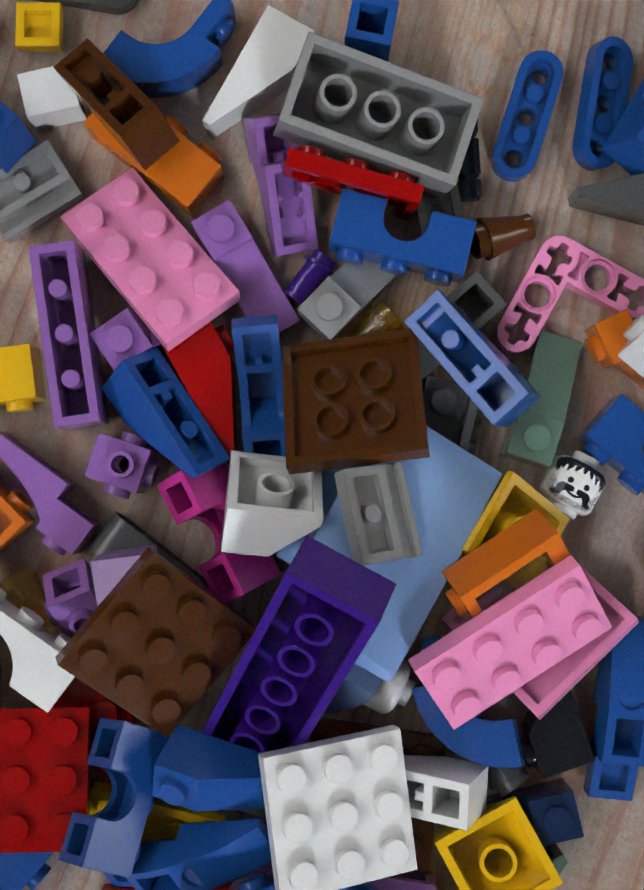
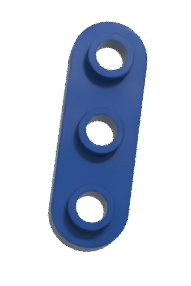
M608 37L591 46L586 56L572 150L576 162L588 171L603 169L615 162L602 148L626 109L633 68L631 49L624 40L618 37ZM603 60L606 63V68L603 66ZM596 102L599 104L600 111L596 108Z
M539 50L528 54L518 69L491 154V166L494 173L505 181L517 182L523 180L531 173L537 162L564 74L561 61L551 52ZM531 74H542L545 78V83H535L531 78ZM523 113L530 115L533 123L530 125L522 124L518 119V115ZM509 154L516 155L519 158L520 165L515 167L508 165L505 161V156Z

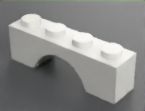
M0 588V635L9 647L13 663L9 686L48 713L75 677L58 666L55 658L71 637L62 633L56 636L43 626L45 621L40 615L27 607L18 609L5 599L7 594Z

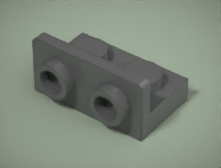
M426 376L423 392L427 426L475 456L477 442L470 440L474 423L481 424L484 414L458 383Z

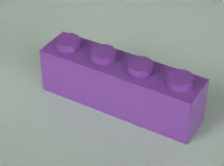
M74 240L29 246L54 428L67 431L109 424L106 396L102 389L104 382L99 348L89 334L96 327L85 251Z

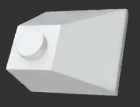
M231 450L221 552L269 557L322 526V471L290 475L286 468L285 456Z

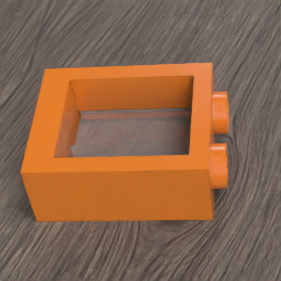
M536 508L441 571L452 587L445 592V595L460 617L468 613L471 617L470 619H472L570 556V553L559 533Z

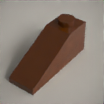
M88 38L53 67L110 134L144 170L148 169L180 141L158 107Z

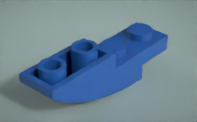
M636 616L639 623L599 661L593 699L598 704L591 742L595 761L587 765L583 787L588 797L632 801L638 767H644L643 616Z
M253 818L181 824L175 840L160 839L158 841L140 842L141 851L137 862L134 864L131 878L104 872L103 874L114 887H134L135 890H211L234 881L271 861L268 829L261 819Z

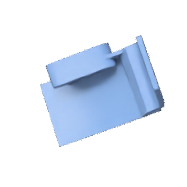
M428 426L427 433L430 453L428 458L325 470L322 475L323 524L307 535L352 559L334 473L348 468L381 464L391 465L402 462L423 554L414 558L365 566L396 583V586L379 625L323 714L356 708L375 696L382 680L388 683L391 681L447 581L441 571L458 561L464 544L480 519L503 474ZM306 535L279 550L276 556L291 564Z

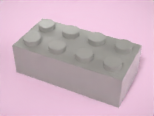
M308 32L273 135L298 145L319 148L325 151L327 156L344 161L345 158L362 160L371 165V171L388 175L389 171L407 173L415 178L414 183L425 186V192L442 198L456 185L484 99Z

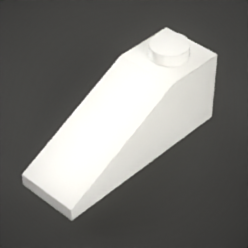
M268 5L202 120L206 134L213 138L217 137L287 90L308 32L315 34V30Z
M404 755L412 818L467 831L486 811L488 766L446 756Z

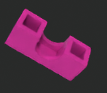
M226 464L194 479L183 470H180L159 483L157 487L177 525L194 519L203 522L212 531L216 544L215 552L208 561L198 565L210 592L224 603H227L280 575L281 572L273 555L265 557L221 552L229 474Z

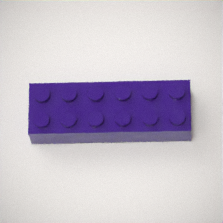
M306 535L202 733L260 753L305 744L379 625L396 583Z

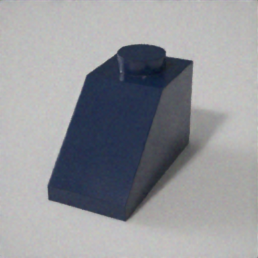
M563 778L517 788L503 797L499 793L487 796L486 805L516 796L543 846L584 837L574 791Z

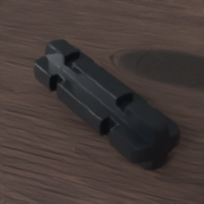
M478 119L458 179H460L458 181V189L461 202H475L480 200L482 196L481 180L477 178L481 174L479 139L475 138L478 133Z

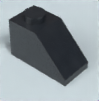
M571 690L541 720L528 710L521 724L525 737L521 744L528 768L534 766L544 779L595 761Z

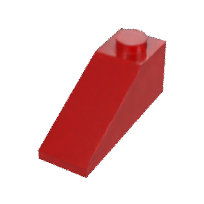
M210 321L169 352L164 346L163 348L192 401L230 457L231 450L237 451L234 361L229 354V351L234 349V343L223 324L215 328Z

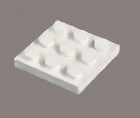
M390 725L258 754L275 890H339L418 869L400 728Z

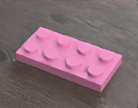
M133 168L60 216L64 227L168 352L241 300L240 291Z
M570 555L408 659V662L451 727L455 730L572 653L610 630L612 626L580 564Z

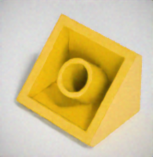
M508 470L462 548L463 557L536 508L560 536L570 518L515 472ZM540 555L500 583L514 591L538 576L545 564L543 557Z

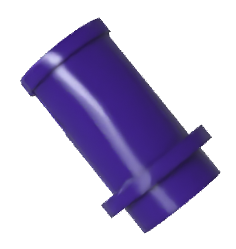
M317 249L311 255L306 253L304 258L307 261L289 286L283 291L300 305L328 276L330 277L333 274L332 270L336 266L334 261Z

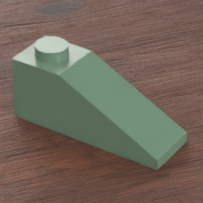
M541 329L536 338L524 375L541 397L508 426L499 455L539 468L551 467L566 420L582 342Z

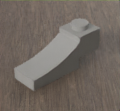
M390 219L384 224L388 233L394 238L401 241H412ZM363 260L362 265L345 263L330 277L328 276L297 308L298 315L325 340L329 339L331 341L337 338L358 315H361L399 275L384 272L380 269L381 264Z

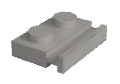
M49 140L25 153L7 174L0 169V231L5 240L10 244L85 198Z
M402 462L391 465L381 464L348 468L334 473L352 560L367 566L423 555Z

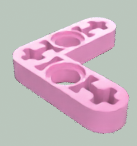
M553 236L545 241L533 258L496 325L494 341L499 349L511 355L520 354L530 348L565 287L613 314L628 309L632 320L635 321L640 315L644 316L643 306H638L631 310L628 308L630 300L627 297L617 293L611 300L607 295L612 292L617 285L618 279L623 281V284L619 286L618 290L626 294H631L638 290L641 293L639 300L644 303V279L568 237ZM558 247L562 248L565 251L563 258L568 263H561L554 270L550 278L542 275L552 260V257L547 254V250L554 252ZM598 267L606 273L607 285L604 289L596 291L587 286L584 275L588 268ZM536 268H537L542 274H536V273H535ZM552 279H558V284L556 285ZM531 284L542 285L548 293L547 303L542 307L529 305L524 295L527 286ZM517 306L525 315L537 317L538 320L535 323L529 318L521 329V334L526 337L525 341L518 340L516 343L510 344L507 341L509 333L504 328L505 326L512 328L521 317L522 313L513 311L514 307Z

